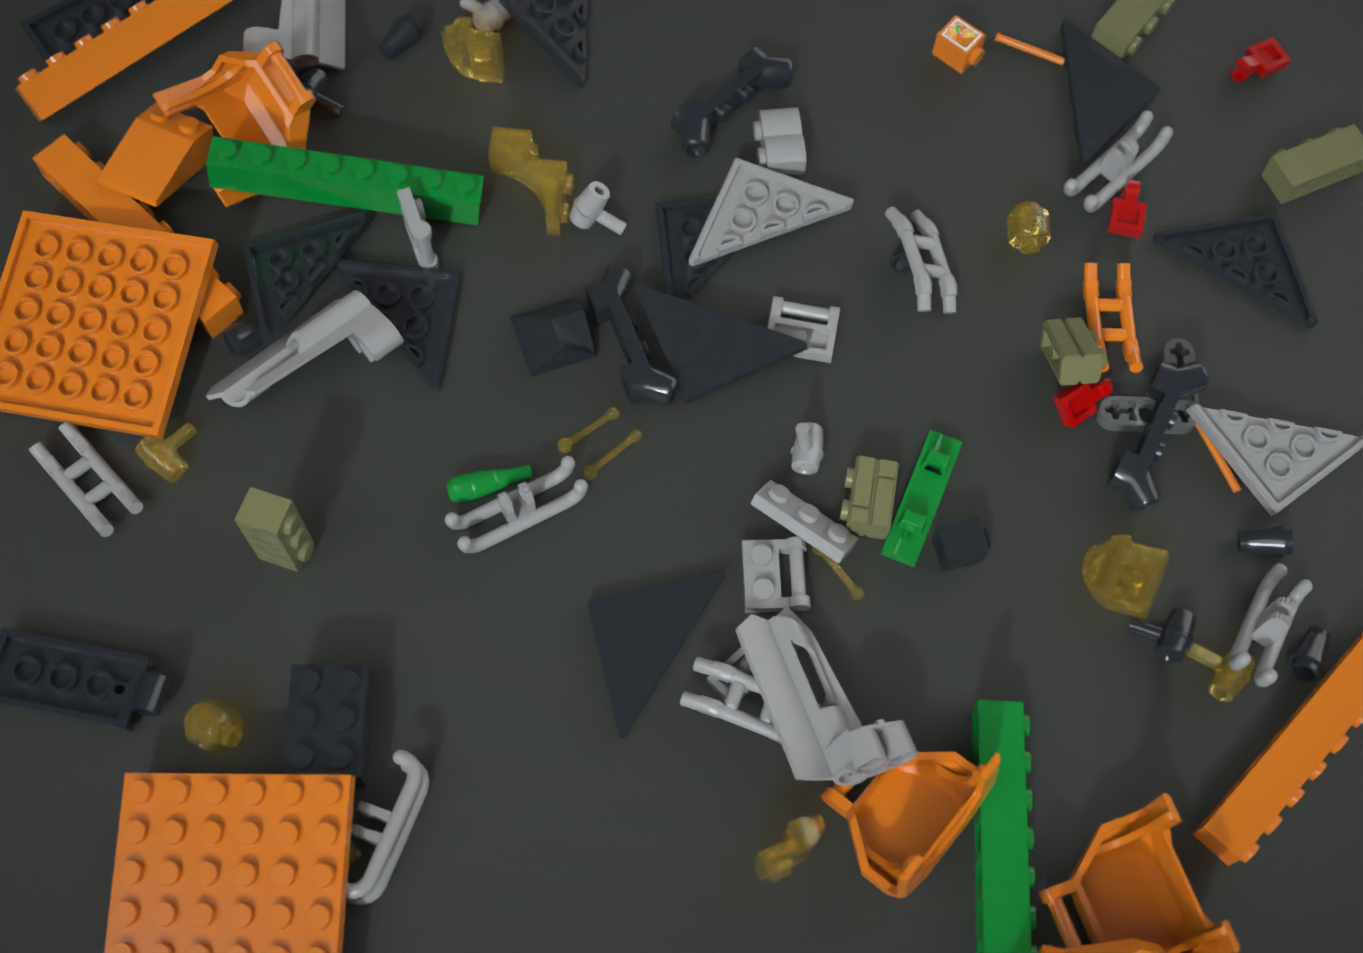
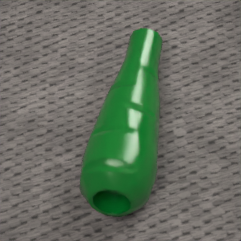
M528 464L516 468L482 470L451 477L446 486L451 501L464 503L507 487L509 484L533 478L531 467Z

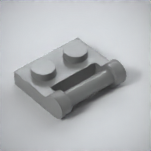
M410 187L397 190L405 227L419 267L438 269V256L433 252L430 241L432 230L429 223L426 222V214L421 199L414 200Z
M774 296L768 329L806 342L808 349L792 357L831 363L840 307L830 306V309L787 302L783 301L784 297ZM784 314L827 322V325L782 318L780 316Z
M797 536L776 540H742L745 613L781 612L786 606L792 612L809 610L811 603L810 596L806 595L804 552L807 550L806 541ZM779 554H789L791 597H781Z

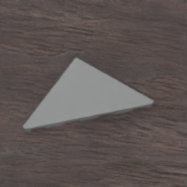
M735 158L690 255L689 265L696 266L848 211L852 208L854 199Z
M1193 404L1186 409L1187 413L1270 516L1277 514L1363 448V435L1359 437L1322 427H1305L1295 425V422L1274 418H1257L1248 416L1247 413L1226 409L1204 408L1199 404Z

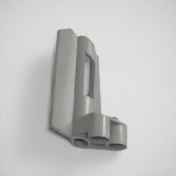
M282 0L278 30L265 27H250L246 29L243 36V52H261L267 44L279 41L284 49L283 55L296 75L316 64L341 71L344 70L345 0Z
M353 290L342 299H336L214 384L207 392L206 397L208 400L222 398L226 404L232 407L245 406L270 388L272 384L346 337L357 352H362L370 362L380 360L404 341L392 322L375 306L371 305L366 296L357 290Z
M751 614L735 629L795 779L833 780L837 785L850 786L861 783L868 777L901 766L918 755V751L903 720L884 722V719L877 720L873 725L862 727L812 632L806 631L799 622L784 616H774L766 620ZM793 644L805 648L826 694L821 706H818Z

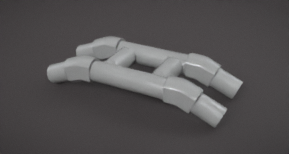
M889 207L885 212V216L897 231L898 237L901 238L914 276L917 311H931V278H939L938 283L941 290L943 314L956 313L957 283L947 263L938 237L937 226L921 210H915L910 215V219L917 226L922 236L914 235V229L909 219L901 214L896 207ZM919 249L929 250L933 264L923 263Z
M66 421L58 429L82 456L79 460L64 470L40 441L29 448V452L102 537H108L113 533L114 528L95 506L98 502L113 492L132 514L140 513L143 509V504L72 422ZM92 468L103 481L85 494L74 481Z
M697 657L693 665L694 671L731 683L727 697L723 704V702L684 691L681 696L680 705L698 710L715 718H721L781 743L765 703L759 717L738 709L745 688L761 694L754 676L735 669L736 667Z

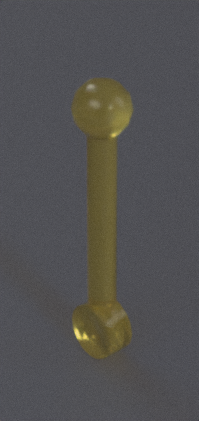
M613 406L609 407L604 416L571 438L560 439L558 442L559 451L561 453L570 452L574 443L607 421L616 420L620 415L619 409Z
M638 429L631 430L626 440L597 463L586 465L583 469L584 477L589 480L596 478L597 471L633 442L641 441L643 437L641 431Z
M812 546L813 553L821 555L849 588L851 598L861 600L864 597V590L861 587L855 586L833 559Z

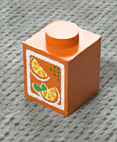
M955 15L937 34L932 54L963 74L970 65L976 66L985 53V50L982 48L986 35Z

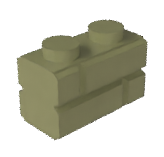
M1081 317L1066 318L1064 322L1061 319L1046 320L1042 328L1041 348L1061 386L1077 385L1079 381L1081 384L1097 383L1101 377V370L1106 367L1107 356L1105 349L1099 348L1096 344L1095 331L1088 330Z
M858 456L856 457L854 467L847 466L844 487L850 488L849 500H842L839 520L846 521L845 527L850 533L882 540L887 539L891 528L899 463Z

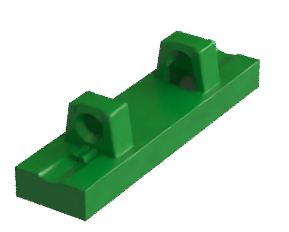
M933 430L929 431L881 555L915 567L962 446V441L944 436ZM927 466V467L932 468V469H934V470L940 471V472H941V475H939V474H937V473H934V472H932V471L926 470V469H924V468Z

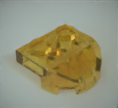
M458 17L454 20L453 24L449 26L445 24L441 39L445 53L453 67L468 78L478 79L482 82L503 83L505 68L500 33L473 29L472 18Z
M1113 535L1110 541L1104 542L1099 546L1094 544L1088 550L1083 560L1082 573L1091 596L1102 607L1147 620L1170 557L1167 550L1133 543L1130 535Z
M821 814L812 817L811 821L807 817H802L788 822L783 835L784 842L758 852L753 867L759 880L769 877L770 882H774L792 874L791 869L804 861L813 852L825 830V822Z

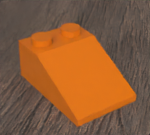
M155 103L134 120L98 176V183L157 207L206 165L213 136V126L181 113L166 117L160 106Z

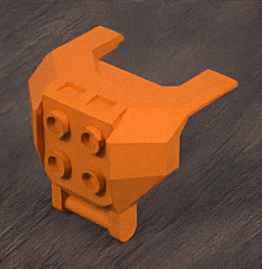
M279 41L267 44L261 52L229 51L220 54L212 69L202 76L152 95L166 117L193 107L203 109L223 138L304 150L306 149L309 131L310 108L316 101L311 90L305 89L284 57V49ZM214 188L226 208L257 195Z
M918 752V755L913 760L876 775L854 804L845 798L854 785L841 786L835 784L833 787H827L821 798L826 804L847 819L861 875L886 895L904 898L929 875L973 818L996 782L1000 755L996 752L986 766L979 764L975 767L956 752Z
M1167 793L1162 794L1146 807L1136 812L1101 824L1096 829L1068 880L1038 892L1042 903L1048 904L1066 948L1082 946L1062 897L1071 895L1092 944L1135 938L1158 944L1168 953H1236L1240 951V945L1229 921L1225 920L1214 925L1202 912L1173 849L1170 829L1182 820L1171 796Z

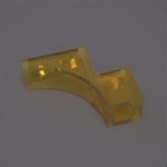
M493 127L488 153L491 172L512 177L529 187L539 198L546 212L547 234L561 235L562 223H568L570 206L569 203H565L566 195H572L573 175H568L567 161L538 159L539 145L533 144L532 130Z

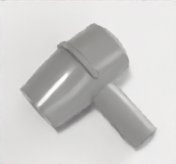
M460 0L462 8L474 13L472 15L473 23L485 35L496 29L499 30L512 17L498 2L499 0H490L485 2V4L476 0Z
M597 181L591 182L574 200L573 207L569 212L571 222L582 229H589L597 221L621 235L627 223L604 210L610 197V191L604 184Z
M802 422L795 428L796 439L794 446L791 448V468L799 474L812 475L818 471L820 460H822L824 454L823 428L816 423Z

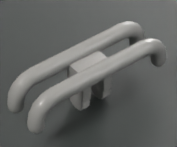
M1143 111L1133 127L1076 179L1070 178L1065 182L1064 193L1070 197L1075 196L1099 174H1102L1110 182L1096 195H1088L1083 204L1085 211L1089 213L1097 211L1126 185L1127 179L1131 180L1163 150L1173 135V129L1169 126H1164L1154 141L1136 157L1139 150L1137 140L1145 132L1153 119L1151 111Z
M571 456L563 457L560 466L552 472L527 484L524 481L518 484L517 489L507 494L504 491L498 494L496 499L459 516L454 512L448 513L445 516V523L450 529L454 530L469 528L500 512L503 513L508 522L474 539H470L467 536L460 537L457 542L458 548L463 553L469 554L483 551L577 504L583 499L588 490V484L583 479L575 481L573 489L568 493L538 508L535 507L533 497L569 477L575 467L574 459Z
M1282 563L1275 564L1259 584L1228 657V665L1232 670H1242L1251 662V656L1247 651L1252 639L1263 645L1265 648L1254 673V682L1259 687H1268L1277 680L1278 674L1273 669L1298 606L1313 588L1310 580L1302 579L1293 587L1287 597L1276 598V601L1274 600L1266 608L1274 588L1287 574V567Z
M397 750L393 754V761L401 766L402 771L407 773V778L392 812L362 801L359 802L356 808L362 815L368 818H375L385 823L386 826L383 833L368 830L357 824L352 825L351 836L374 844L377 847L362 879L356 883L347 882L346 902L349 904L362 906L372 903L381 897L387 888L428 793L430 784L428 772L416 756L408 751Z

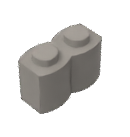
M798 107L759 110L758 121H753L754 140H760L761 148H757L758 165L784 175L805 174L806 150Z

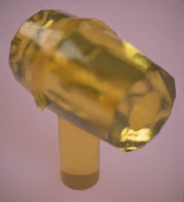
M186 423L166 440L146 435L137 444L135 452L145 462L144 464L147 468H151L168 482L173 483L180 479L188 469V464L177 453L176 449L197 434V431L193 425Z
M1194 643L1187 656L1215 670L1209 683L1208 691L1217 700L1231 702L1244 685L1250 681V675L1255 667V660L1251 656V662L1242 670H1232L1228 665L1231 649L1222 658Z

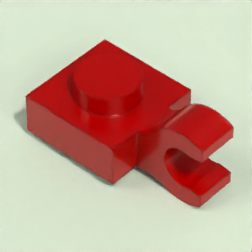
M1272 37L1248 47L1244 54L1245 57L1235 62L1238 68L1230 71L1229 74L1236 83L1244 81L1254 72H1257L1261 78H1264L1287 68L1291 59L1275 38Z
M1127 179L1126 188L1122 189L1121 198L1114 197L1111 203L1107 232L1140 238L1143 233L1147 204L1137 202L1141 182Z
M1109 378L1101 382L1099 380L1097 383L1081 384L1079 381L1077 385H1070L1053 396L1063 426L1072 429L1098 411L1095 402L1113 392Z

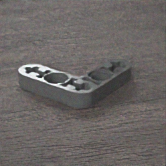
M1181 338L1168 341L1161 351L1159 358L1160 361L1164 360L1177 366V357L1171 354L1175 350L1178 356L1183 357L1178 366L1196 361L1193 346L1190 342ZM1198 393L1178 400L1174 410L1182 412L1183 417L1188 418V420L1184 423L1181 417L1178 416L1170 431L1166 429L1164 434H1187L1194 428L1196 423L1187 413L1186 409L1193 404H1199ZM1109 396L1098 407L1096 420L1105 430L1143 433L1147 422L1141 419L1139 410L1142 408L1152 410L1156 401L1148 397ZM1109 408H1114L1115 414H1120L1117 419H1113L1112 414L1107 412ZM1131 408V413L1127 414V411Z

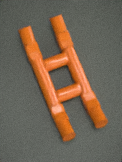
M1084 263L1083 299L1086 307L1088 330L1095 331L1096 344L1099 348H1104L1105 351V341L1123 342V354L1130 371L1133 373L1140 372L1143 369V363L1136 338L1133 314L1131 263L1117 264L1116 298H1098L1097 263ZM1100 312H1119L1121 328H1102ZM1108 360L1106 367L1101 370V373L1106 372L1109 369Z

